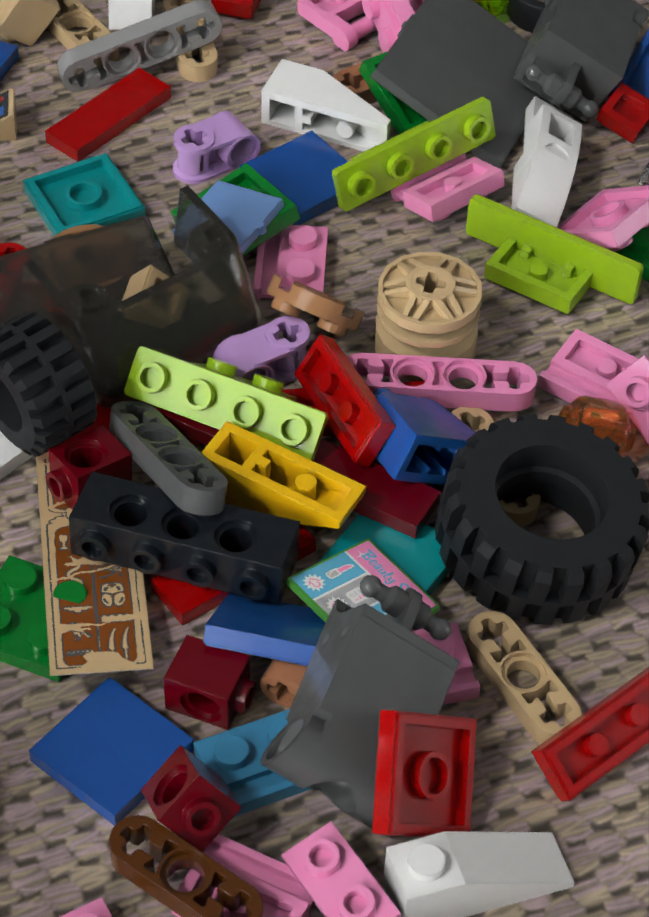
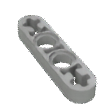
M195 0L64 52L58 60L57 71L63 85L71 92L94 89L123 78L137 68L145 69L209 44L220 35L222 20L212 3L207 0ZM201 18H204V24L202 26L197 27V21ZM181 26L184 34L180 35L177 27ZM161 31L171 33L169 39L162 45L149 44L151 38L156 33ZM126 47L130 49L128 56L123 60H109L110 54L117 48ZM97 58H100L102 62L100 67L97 66L95 61ZM82 66L83 72L75 75L74 69Z

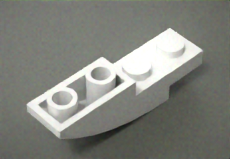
M534 96L525 110L524 150L514 166L511 209L557 228L576 170L581 144L582 124L573 120V116Z

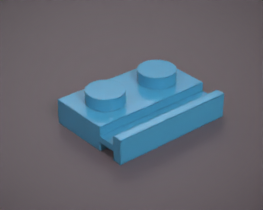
M290 709L193 742L195 757L224 779L242 808L234 817L312 789L300 788L260 763L261 757L270 742L288 724L286 718Z

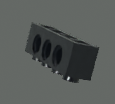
M92 471L69 516L71 554L82 556L92 561H102L135 569L144 574H155L187 582L197 587H207L243 596L249 600H260L280 605L287 588L286 580L292 575L298 559L300 521L225 504L224 510L219 514L208 516L195 515L180 509L159 487Z

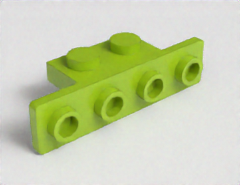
M480 97L431 122H423L352 157L351 161L333 169L332 178L339 207L346 212L494 139L496 133L490 100Z
M475 194L469 200L466 233L498 247L497 251L485 264V279L566 314L572 311L590 287L628 304H633L638 298L644 266L641 263L481 195Z
M140 346L137 349L124 388V393L127 396L218 430L229 421L312 461L315 459L328 421V414L296 401L297 397L282 392L283 382L256 373L252 381L235 375L238 366L213 357H208L207 363L201 364L187 362L144 346Z

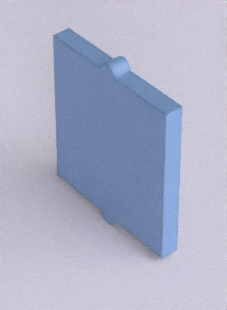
M217 180L199 202L191 204L190 212L172 231L175 238L240 258L259 235L267 232L266 227L285 205L281 198Z

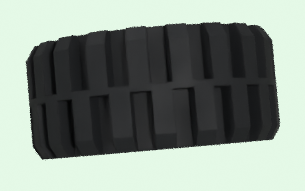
M525 414L518 416L516 422H511L509 418H505L491 423L488 431L485 428L478 430L467 439L466 446L460 448L452 460L437 509L438 517L435 524V537L441 545L439 554L444 565L449 570L456 569L453 579L465 592L472 589L477 594L476 601L489 610L494 605L506 611L505 614L516 621H520L521 616L533 618V624L552 625L554 618H561L563 623H571L582 620L586 610L591 615L599 613L608 607L611 598H618L626 587L648 539L649 491L643 478L636 479L639 469L629 456L622 457L618 453L620 450L619 445L608 436L601 439L593 434V427L580 422L579 426L565 423L566 417L550 415L548 420L538 419L537 414ZM532 494H539L542 501L553 504L568 513L580 526L584 535L573 539L561 540L535 535L511 520L501 507L499 501L504 500L506 502L513 499L528 498Z

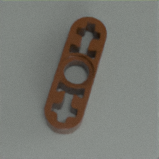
M134 815L122 819L113 827L109 836V846L114 869L179 916L224 917V907L234 912L240 906L246 908V917H263V901L261 895L253 886L154 819L147 816ZM144 840L148 841L149 854L140 849L135 850L131 855L127 853L126 844L128 842L138 846ZM154 859L159 862L156 872L154 869ZM188 868L200 873L204 880L197 889L190 892H180L169 885L168 880L170 876L177 870ZM215 888H217L218 902L212 898Z

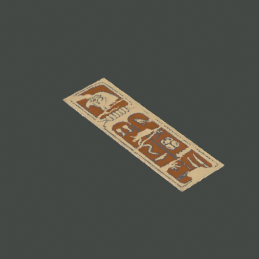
M49 452L36 457L50 676L154 669L143 573L135 569L102 561H92L85 557L71 554L69 516L72 509L64 501L58 502L48 488L46 475L50 472ZM64 581H77L85 587L86 598L80 604L53 597L55 587Z

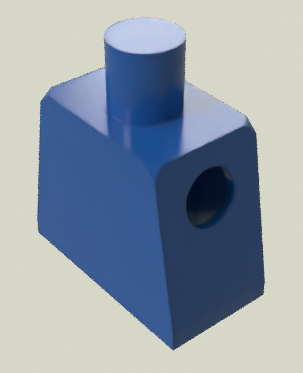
M380 388L373 392L396 425L377 454V460L394 480L445 485L452 460L460 448L466 446L467 439L476 432L438 402L430 398L395 394L388 388Z

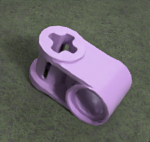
M221 111L212 117L194 124L184 125L174 133L173 145L178 150V159L173 164V175L180 182L199 184L232 169L237 170L240 168V164L246 163L258 156L261 148L260 140L230 111Z
M293 316L278 317L270 323L242 334L232 335L223 340L214 351L213 358L238 366L235 375L252 381L256 373L286 384L297 380L294 374L308 353L306 346L310 341V328L303 319ZM281 331H283V338H282V339H280V337H279V333H280ZM297 357L298 365L294 367V358Z

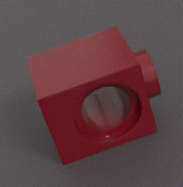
M103 425L49 448L50 472L46 475L48 488L58 502L64 501L72 510L92 471L132 481V454Z
M186 635L163 678L165 709L229 730L237 712L247 713L256 691V682L250 680L249 655L206 646L202 639Z
M181 745L141 788V792L157 820L201 852L206 849L242 808L224 779Z

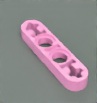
M354 353L347 356L359 375L367 376V380H364L372 393L380 388H388L395 394L430 398L444 408L457 409L459 407L508 412L522 411L529 408L535 398L537 386L536 372L530 366L521 362L379 353ZM406 375H415L422 378L425 382L419 386H407L401 383L399 379ZM384 376H390L389 382H383ZM456 378H466L473 381L475 386L470 389H459L452 386L450 381ZM486 382H491V388H485ZM509 384L517 385V389L510 388Z

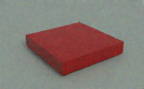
M380 710L372 834L426 837L444 831L470 832L477 719L397 710Z

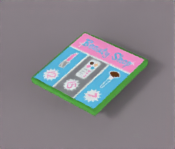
M369 538L288 577L286 580V585L325 623L336 599L341 600L352 608L366 603L382 614H387L382 611L379 601L374 598L365 597L361 593L360 582L367 575L377 576L388 587L399 586L403 590L413 588L423 596L422 601L431 607L433 615L438 613L441 607Z

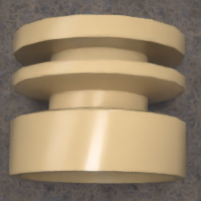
M416 252L401 256L388 264L378 279L375 352L379 354L473 359L476 354L478 322L480 320V307L482 304V282L474 269L459 258L440 252ZM404 376V378L412 381H424L419 376Z

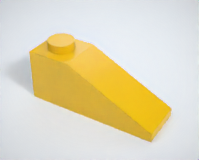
M229 421L222 426L201 452L228 480L225 504L300 521L302 525L340 529L366 493L365 485Z

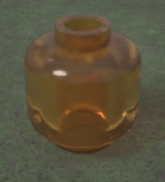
M583 395L575 398L570 405L563 406L558 416L566 417L565 423L579 426L580 422L593 427V434L601 439L608 436L619 445L620 450L618 453L621 456L624 452H629L633 447L636 427L633 422L629 421L626 407L618 401Z

